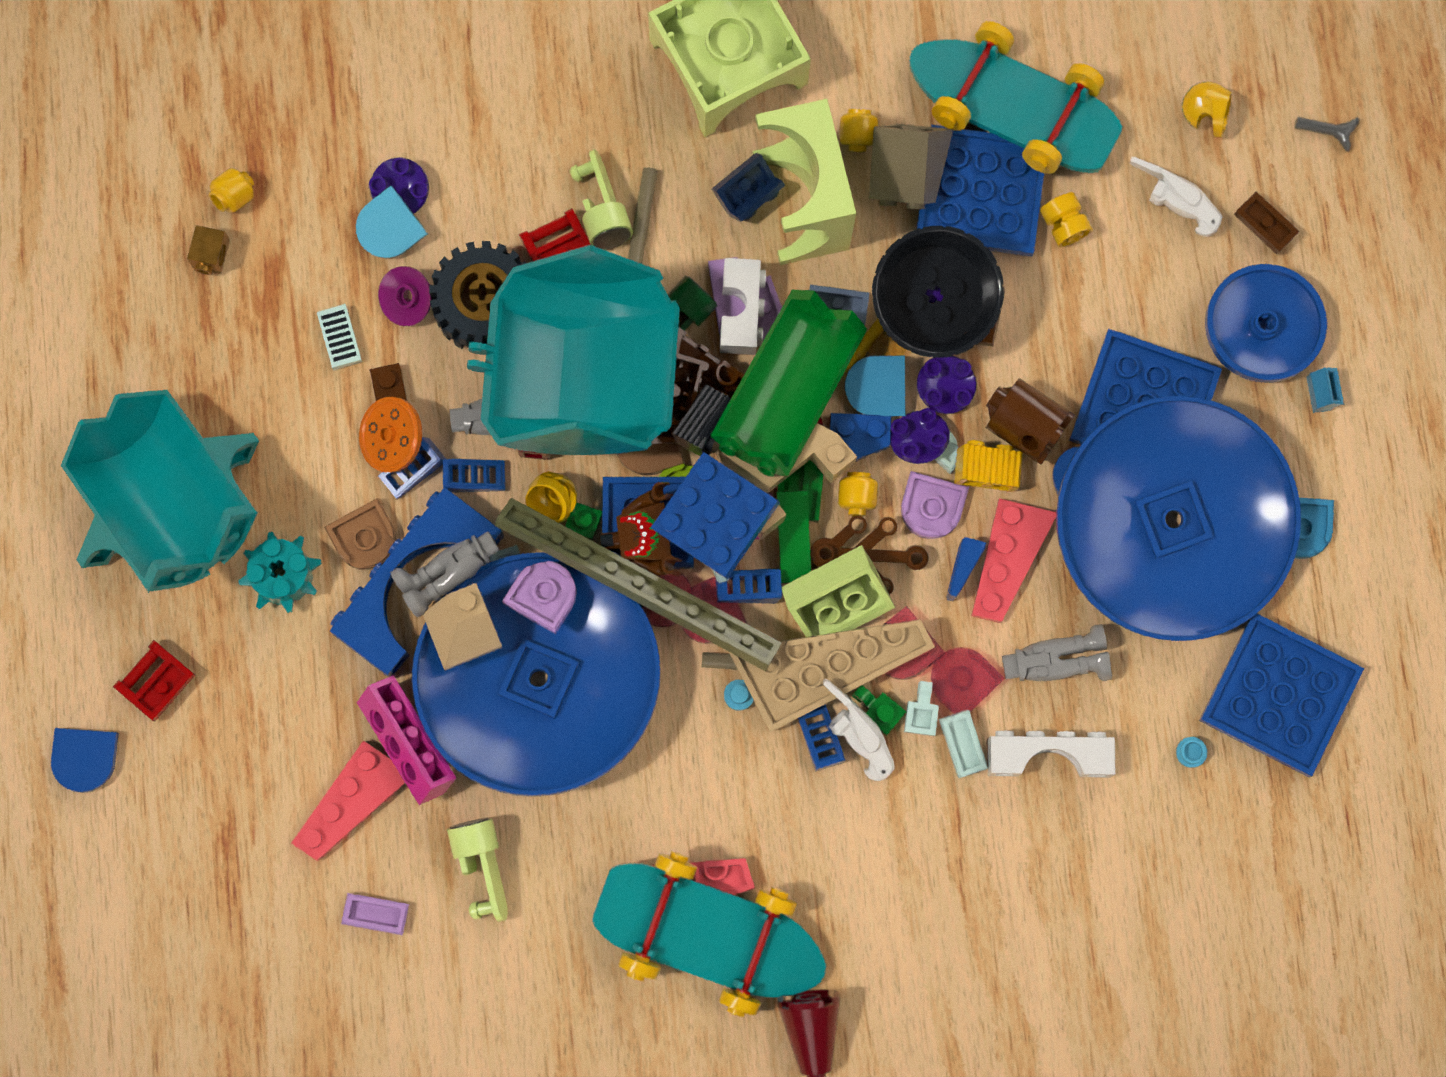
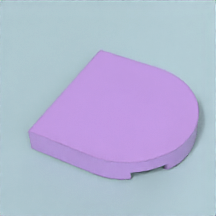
M911 471L901 504V514L905 525L912 533L925 539H938L948 535L955 529L961 518L969 487Z
M552 561L541 562L527 566L519 574L502 602L507 607L556 634L575 603L576 586L570 572L565 567Z

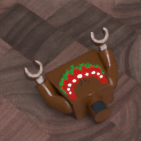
M657 482L652 487V490L638 496L622 509L621 515L616 517L618 531L600 533L601 546L608 550L620 549L621 557L656 576L669 574L678 577L681 576L682 572L673 570V566L678 561L682 562V559L671 556L670 541L651 528L665 508L664 502H659L669 501L673 494H663V489L665 486L670 485L669 482Z

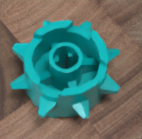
M269 532L267 540L254 551H244L243 554L248 559L246 575L238 581L239 585L252 587L259 594L256 605L258 609H261L270 602L282 605L287 613H291L295 600H300L306 593L312 595L317 593V590L311 584L313 580L312 571L322 563L321 559L308 558L302 551L304 537L299 536L293 542L284 539H277L273 532ZM283 566V569L286 571L283 576L278 574L276 578L275 570Z

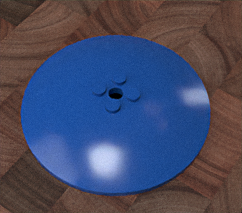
M1167 396L1146 400L1127 407L1106 419L1088 435L1074 453L1062 479L1057 500L1056 525L1059 547L1069 574L1081 593L1100 613L1121 627L1142 636L1170 641H1191L1219 635L1241 625L1263 609L1284 583L1296 556L1301 530V506L1294 476L1286 459L1269 435L1256 423L1240 412L1215 401L1198 397ZM1170 511H1176L1181 516V523L1176 528H1171L1166 523L1165 518Z
M522 553L507 556L481 566L475 576L467 579L447 594L476 583L503 648L445 671L425 622L415 649L412 687L417 712L426 734L435 748L456 770L472 781L498 792L530 797L551 796L566 793L596 781L615 768L634 749L643 736L656 707L661 675L660 657L652 626L644 610L638 602L547 553ZM552 561L565 567L575 582V603L556 634L507 607L502 602L519 574L527 566ZM538 671L544 672L548 676L547 682L540 687H536L530 682L531 676Z

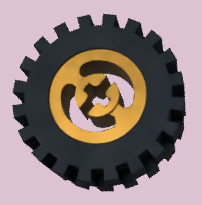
M482 241V248H475L474 242L466 243L467 251L461 253L458 247L451 251L453 258L448 260L444 256L439 262L440 272L437 270L433 272L432 279L434 284L429 287V294L432 297L430 304L439 328L441 327L443 335L448 340L452 338L455 346L463 349L464 345L469 347V342L487 344L490 303L496 295L495 286L491 280H495L502 285L513 267L526 264L525 261L523 263L520 261L519 254L514 250L510 254L507 253L505 245L498 243L497 248L494 249L491 247L490 241ZM471 282L472 284L469 287L471 295L469 297L476 312L470 311L462 303L463 292ZM481 292H487L485 300H480Z

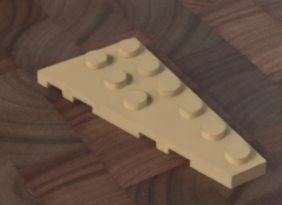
M917 619L779 641L782 644L767 671L758 668L731 652L729 653L769 731L772 732L837 698L823 685L824 679H828L842 692L847 693L935 648L922 621Z

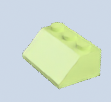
M862 545L782 586V593L787 608L806 637L853 630L895 608L881 577Z

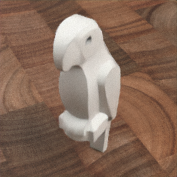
M1136 157L1131 158V165L1158 179L1149 199L1150 202L1155 206L1165 204L1174 213L1185 218L1195 219L1198 223L1195 232L1201 236L1208 237L1216 233L1223 217L1197 185L1159 166Z
M824 679L823 685L848 708V710H841L831 721L829 728L832 730V733L844 736L853 750L869 760V767L864 769L869 779L874 781L886 779L895 767L879 726L844 692L828 679Z

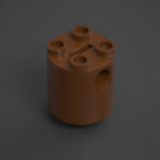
M1019 378L1013 387L1001 388L999 386L988 401L986 407L989 411L990 421L986 429L1041 465L1051 451L1047 446L1053 449L1064 432L1060 427L1066 429L1075 414Z

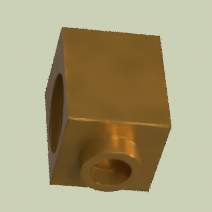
M198 225L195 226L187 257L194 271L205 275H212V272L222 273L230 242L226 232Z

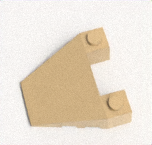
M818 423L814 427L788 477L776 474L773 477L766 476L757 467L744 462L738 457L728 456L720 451V449L716 451L720 463L767 494L810 459L830 483L852 467L857 459L855 453L838 433ZM779 505L758 534L760 540L784 522L786 513Z

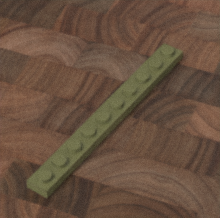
M510 498L496 519V527L764 671H767L782 644L776 639L513 498Z

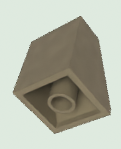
M907 124L874 127L869 199L880 200L879 204L884 206H897V202L907 203V208L924 209L925 204L935 203L953 129Z

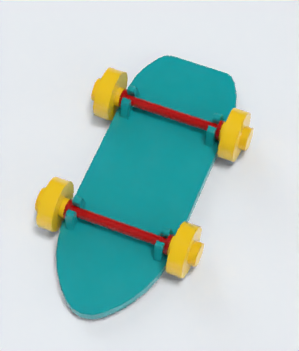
M993 21L983 22L975 34L977 43L949 39L934 40L917 45L912 50L909 59L910 70L922 91L935 103L931 111L938 123L948 129L960 131L969 122L1024 148L1022 152L1024 161L1036 171L1051 174L1055 173L1060 165L1077 172H1099L1121 135L1122 125L1117 116L1108 106L1095 98L1104 86V78L1096 69L1082 63L1073 64L1065 76V84L1005 55L1011 49L1014 37L1006 27Z
M671 851L670 856L659 853L654 866L643 863H626L613 866L610 869L593 913V924L610 943L633 953H622L618 964L619 967L627 971L626 975L638 981H644L645 978L656 980L661 967L650 960L731 988H724L722 990L719 1002L728 1007L727 1011L729 1013L745 1017V1014L757 1015L761 1002L750 997L751 995L760 997L791 996L815 987L825 976L826 964L818 946L798 923L786 916H793L797 903L788 899L789 893L773 887L770 892L759 889L755 902L692 880L697 867L688 863L689 857Z

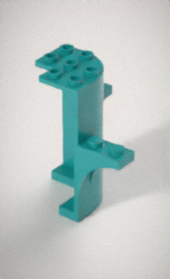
M168 390L116 394L106 417L80 420L77 423L61 467L95 515L76 559L81 568L108 565L114 554L118 553L130 565L146 590L152 592L192 584L210 575L208 569L219 561L225 564L245 541L258 514L238 487L231 469L250 463L259 443L255 434L247 433L202 438Z

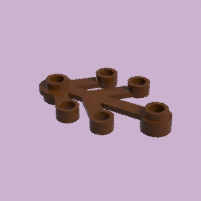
M854 515L849 519L848 525L832 539L820 538L812 544L810 549L811 559L818 567L861 545L872 562L905 563L910 569L920 570L927 565L929 559L927 551L920 545H912L906 551L872 549L885 536L893 535L896 532L897 523L891 517L882 518L879 526L854 548H841L854 534H861L867 528V522L864 517ZM855 519L863 521V527L860 530L852 528V522ZM888 520L892 521L893 529L889 532L882 529L883 523ZM822 548H829L831 550L829 558L823 559L820 557L819 553ZM920 553L922 555L921 562L913 563L911 561L912 554ZM877 570L882 581H887L890 584V589L888 590L890 595L894 589L892 581L887 577H883Z

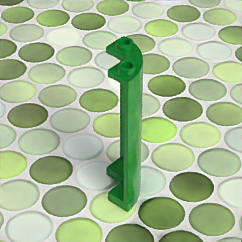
M791 290L711 434V437L719 444L720 451L728 456H736L744 462L757 467L766 476L773 477L776 474L788 477L868 330L853 310L829 309L815 290Z

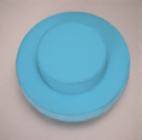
M734 680L726 686L724 700L731 709L741 711L751 706L753 698L744 680Z
M1184 738L1177 745V759L1185 767H1198L1207 758V747L1199 738Z

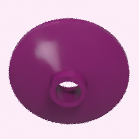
M400 266L388 271L382 278L378 290L379 304L385 316L400 326L416 325L425 319L430 311V300H432L429 294L430 284L420 271L409 266ZM409 291L412 293V300L408 297Z

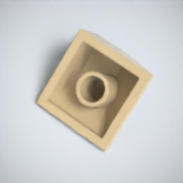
M476 583L447 594L423 614L445 671L503 648Z

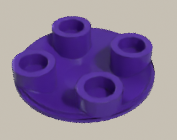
M398 157L384 161L376 168L369 181L372 199L376 198L388 187L393 186L413 214L422 208L429 193V182L424 170L417 163L407 158Z
M955 356L932 358L923 365L918 374L917 389L920 398L929 408L939 413L952 414L963 410L971 403L976 392V378L970 363Z
M931 408L908 413L900 419L894 420L891 424V448L900 459L906 462L922 464L933 461L946 450L949 444L950 432L948 425Z

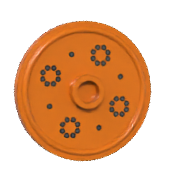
M384 397L377 400L368 408L360 425L359 444L365 460L374 469L387 473L399 472L413 462L422 442V424L416 409L402 398Z

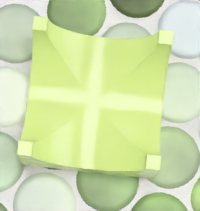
M672 0L648 13L649 40L654 49L660 47L665 52L678 72L693 103L699 121V128L704 137L714 133L718 124L732 110L755 95L784 84H794L797 90L808 85L811 58L777 0Z
M823 99L756 114L755 120L758 130H776L788 135L789 138L772 146L755 150L753 154L756 152L761 154L767 165L779 166L794 173L803 181L811 195V199L804 207L789 216L781 218L784 233L799 230L805 231L793 244L778 250L777 255L780 265L849 250L856 218V209L828 100Z

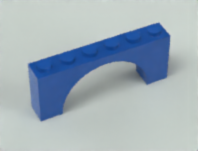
M445 487L440 493L436 491L426 503L427 510L422 516L416 515L407 527L409 530L403 540L397 539L388 551L390 556L383 564L379 562L369 574L370 581L364 588L360 586L356 589L350 598L352 602L345 612L339 611L330 623L333 626L330 629L333 636L387 677L395 675L410 656L395 640L388 623L387 600L394 582L390 572L396 568L403 569L411 560L425 552L449 548L458 542L471 539L473 535L478 538L489 531L497 545L504 538L501 529Z

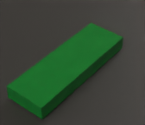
M807 490L777 491V500L780 502L779 506L786 513L784 522L778 526L781 583H790L811 572Z

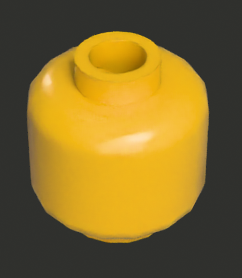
M848 109V114L840 117L839 141L844 145H848L851 152H866L867 146H873L874 127L878 126V118L871 115V110Z
M229 168L211 181L209 198L218 210L235 213L253 199L254 192L252 186H254V182L247 172H240L234 168Z
M847 472V477L839 481L838 505L842 509L848 510L849 516L860 515L862 517L866 516V511L877 507L878 482L871 478V473Z

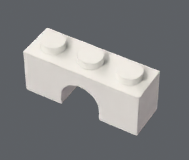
M725 258L722 295L738 297L744 303L745 310L737 316H722L719 353L755 355L757 346H761L763 342V328L758 327V317H764L765 299L759 298V288H765L766 270H760L761 260Z

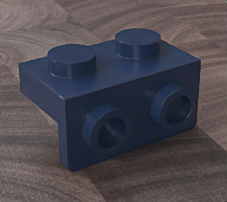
M756 152L711 190L729 217L742 222L752 218L756 214L757 209L765 202L775 199L779 195V191L785 187V184L781 179L775 177L762 155Z

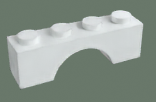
M996 731L995 736H990L987 739L988 776L1018 777L1023 773L1027 762L1033 756L1047 752L1057 753L1067 758L1075 766L1079 777L1111 778L1115 775V737H1106V732H1088L1087 737H1075V732L1062 731L1057 732V737H1045V732L1028 731L1026 736H1014V731Z

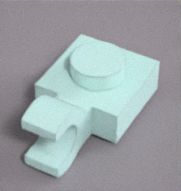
M918 682L917 702H907L905 733L936 736L939 705L930 704L933 682Z

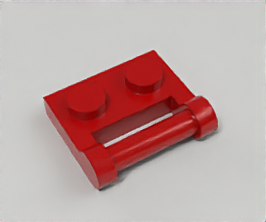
M573 209L565 211L564 216L529 233L526 230L519 234L520 240L532 262L590 245L589 239ZM570 226L573 231L539 248H536L534 244Z
M153 640L148 646L150 649L122 681L118 680L113 685V688L155 722L195 677V674ZM158 657L163 659L164 662L135 694L131 688Z

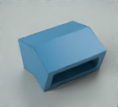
M1325 367L1311 372L1306 377L1313 413L1332 411L1335 407L1344 405L1337 368Z

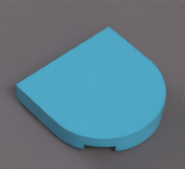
M393 186L388 187L365 205L356 221V234L362 247L370 254L381 258L397 257L428 235V232Z

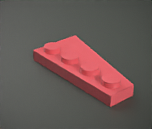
M999 498L971 614L972 617L997 623L1003 621L1056 518V512Z
M363 741L296 835L292 844L316 861L322 859L347 837L355 827L364 822L372 812L389 800L405 784L392 760Z

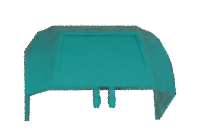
M593 245L512 268L490 303L487 344L469 342L468 350L472 353L486 355L485 362L475 359L468 360L467 369L475 372H484L480 420L497 445L544 454H618L648 449L652 445L651 442L660 433L667 431L672 426L680 308L676 300L671 301L661 283V280L664 278L660 270Z

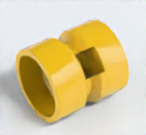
M1074 192L1060 195L1040 209L1046 224L1053 226L1051 234L1059 248L1066 247L1083 239L1093 230L1087 216L1079 213L1082 207Z

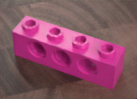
M394 675L368 685L357 701V704L418 805L445 794L455 781L456 776L445 758L435 748L426 734L418 714Z

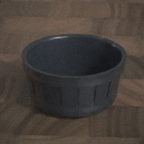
M927 226L903 235L901 239L896 240L887 249L885 256H882L875 271L876 274L872 283V300L876 316L882 328L893 341L917 355L944 358L964 353L986 338L991 332L990 329H993L1001 313L1000 308H1002L1004 300V288L1002 285L1004 283L1000 267L997 266L994 255L987 246H984V243L970 233H965V231L955 227ZM936 286L941 289L940 295L943 296L942 301L936 300L932 304L928 302L930 297L926 295L928 289L934 290Z

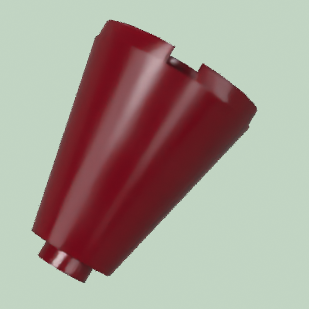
M826 989L806 990L802 993L794 994L793 999L789 1000L785 999V995L777 998L778 1009L800 1073L807 1075V1077H826V1073L832 1070L840 1007L839 992L835 991L833 996H829Z

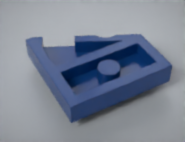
M831 413L830 430L838 433L857 456L855 462L870 454L881 452L890 447L891 416Z

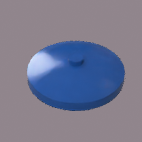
M1257 264L1237 270L1218 286L1207 306L1205 330L1213 353L1228 370L1250 381L1274 383L1298 375L1314 361L1325 341L1327 317L1319 294L1304 277L1282 266Z

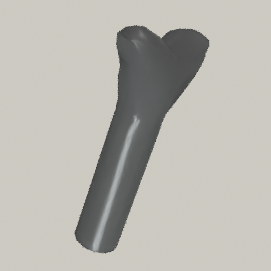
M1297 117L1295 128L1334 136L1344 150L1348 152L1351 147L1349 136L1359 124V118L1357 117L1341 124H1331Z

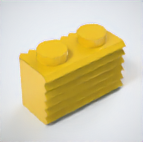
M977 440L967 441V444L957 449L954 484L1013 492L1020 488L1023 452L1015 451L1011 445L1001 444L996 445V448L986 447L985 442Z

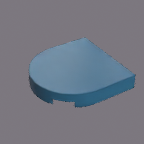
M905 355L868 356L859 360L851 367L845 380V392L848 401L857 411L865 415L905 416Z
M1299 497L1301 530L1295 558H1311L1326 548L1333 534L1334 500Z

